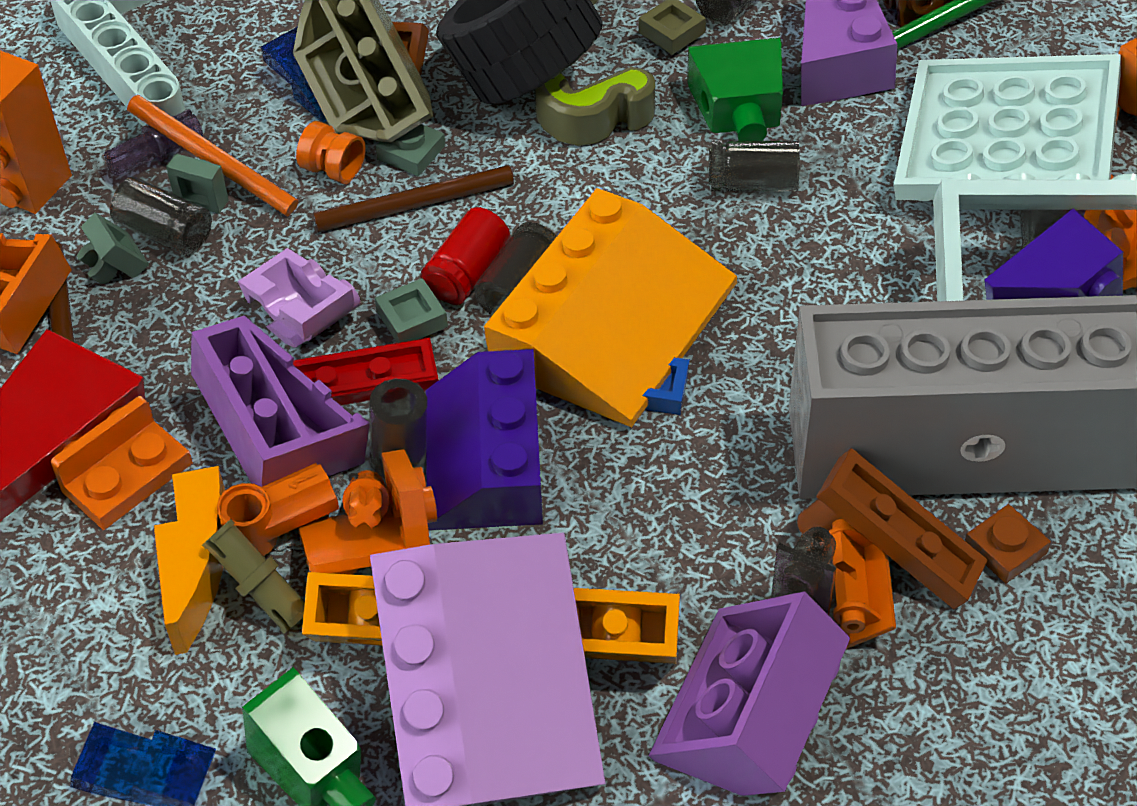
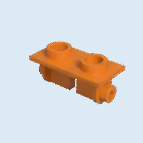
M844 519L834 521L832 529L826 535L827 543L832 547L833 565L835 566L834 580L837 606L833 610V617L840 624V628L850 637L846 647L848 649L896 629L888 555Z

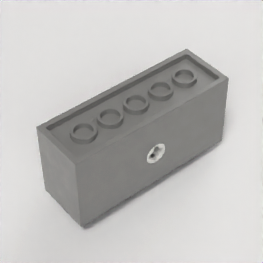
M1137 295L800 306L789 399V417L799 499L817 498L818 492L836 461L850 448L854 449L908 495L1137 488Z

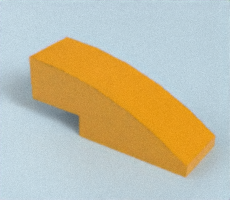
M219 466L172 474L178 521L154 525L164 623L175 655L187 653L201 630L217 594L224 568L208 549L205 550L202 546L204 542L222 527L216 508L219 497L225 491Z

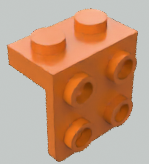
M405 449L382 453L385 483L390 503L387 512L376 527L371 529L367 523H361L355 528L348 520L347 514L316 519L298 527L310 572L353 575L357 572V569L371 567L370 555L430 545L428 523L437 522L434 493L431 486L426 487L422 467L413 468Z

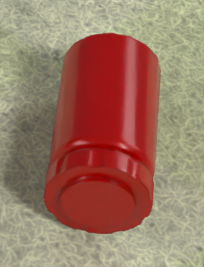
M481 207L471 208L433 254L431 260L422 268L420 278L424 279L437 299L452 305L462 304L509 243L511 237L509 228L492 211Z

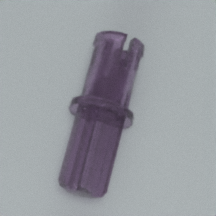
M186 109L173 116V118L203 137L202 127L194 114L192 115L190 109ZM146 124L141 128L142 134L107 150L104 153V159L111 173L114 176H119L153 159L163 162L167 159V154L181 146Z

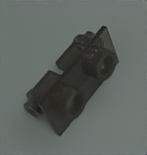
M813 527L801 535L794 548L781 543L778 544L771 598L805 591L829 615L836 567L829 565L835 554L836 541L827 529Z

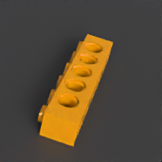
M307 572L302 634L315 642L383 646L373 576ZM574 588L585 658L676 664L680 594Z

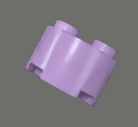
M288 248L238 281L247 302L251 303L257 300L274 320L266 327L285 344L293 348L313 339L360 306L361 303L358 293L348 281L344 279L339 281L330 274L326 276L324 270L316 261L312 259L306 260Z

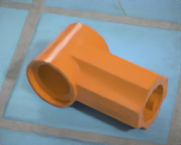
M314 463L262 487L251 483L234 485L222 493L216 508L221 526L232 519L235 522L234 525L265 556L276 545L278 536L338 510L339 505L329 477L321 464L317 465V463Z

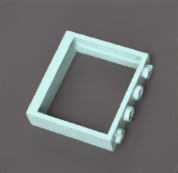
M963 173L953 175L949 179H941L933 199L937 301H963L959 209L1072 210L1074 208L1075 210H1137V174H1122L1112 179H1090L1088 175L1073 173L1060 176L1057 179H1035L1031 174L1017 173L1008 175L1003 179H980L976 174Z

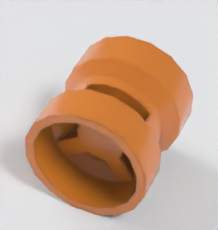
M313 121L304 129L299 138L296 150L297 164L300 168L311 172L325 171L330 179L342 184H348L362 167L366 150L365 141L362 137L349 132L338 134L331 125L320 121Z

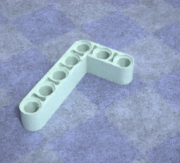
M50 0L58 27L126 107L131 98L138 94L184 125L187 124V114L178 79L121 15L152 0ZM134 116L151 135L166 137Z

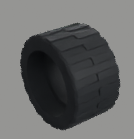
M458 0L444 14L443 19L440 20L436 30V37L479 101L485 104H500L534 91L574 64L588 51L593 42L597 40L603 21L590 0Z

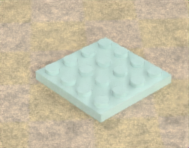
M1121 54L919 60L894 180L895 199L933 200L941 179H949L953 175L963 173L976 174L980 179H1003L1008 175L1017 173L1031 174L1035 179H1057L1060 176L1073 173L1088 175L1090 179H1111L1121 77Z

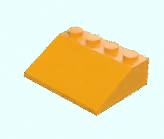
M596 188L484 325L488 351L534 349L536 389L632 428L648 406V398L642 395L648 388L659 389L671 374V366L668 364L674 357H684L737 284V275L643 204Z

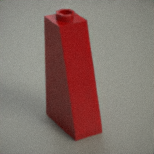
M48 329L44 331L0 388V521L56 478L51 460L69 443L81 438L106 420L113 411L124 407L136 397L142 396L145 399L144 379L142 376Z

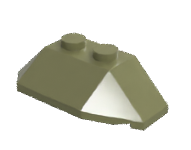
M305 0L299 17L293 54L328 124L335 129L336 133L349 132L363 139L391 143L433 117L429 91L389 15L378 0Z

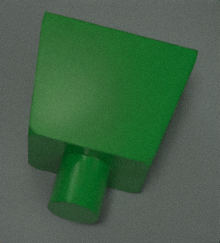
M780 37L688 47L687 84L711 132L724 133L736 131L738 140L742 144L755 145L766 138L767 128L780 125L783 96Z
M294 667L242 707L247 753L299 806L374 805L376 797L359 780L361 768V748Z

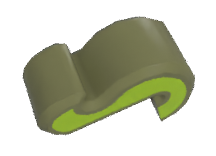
M629 67L574 91L569 86L567 79L562 74H559L554 79L549 80L534 90L535 113L537 121L543 130L559 142L576 146L595 144L610 136L619 122L627 123L630 131L639 130L648 125L655 116V78L651 73L640 68Z

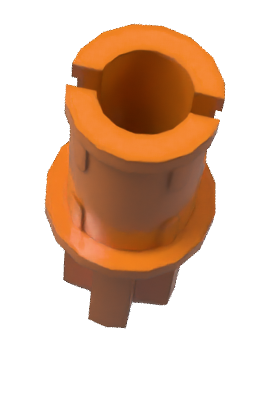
M364 470L357 473V479L352 477L349 485L346 487L342 498L343 508L348 515V520L355 528L361 523H367L372 529L381 522V518L388 510L390 503L389 493L383 478L378 473Z

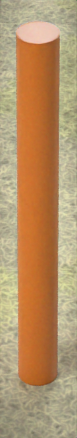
M137 94L129 101L127 105L128 112L199 159L220 165L223 175L288 217L297 208L298 199Z

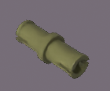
M230 519L202 546L205 550L208 549L239 583L235 589L242 597L249 594L284 634L303 618L305 601L276 571V568L279 566L272 556L266 560L234 525L235 522Z

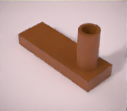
M850 448L840 456L816 496L818 499L798 515L797 525L802 535L810 541L819 542L827 537L826 535L832 529L834 521L844 519L952 609H956L967 602L988 559L854 449Z

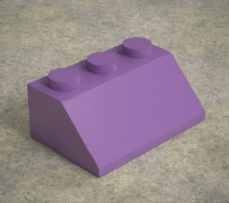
M805 591L720 608L649 753V757L657 763L741 796L785 792L788 783L795 775L796 764L808 736L818 721V713L831 682L839 671L840 661L850 637Z

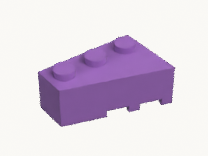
M806 0L801 60V106L894 89L897 42L878 1Z
M241 316L192 332L191 375L251 484L262 487L314 463H317V465L321 464L327 476L364 464L370 423L359 413H355L352 416L331 398V389L320 380H317L315 383L293 365L294 358L246 316Z

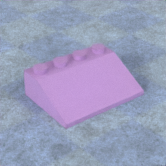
M564 532L439 543L370 555L405 806H480L606 784Z

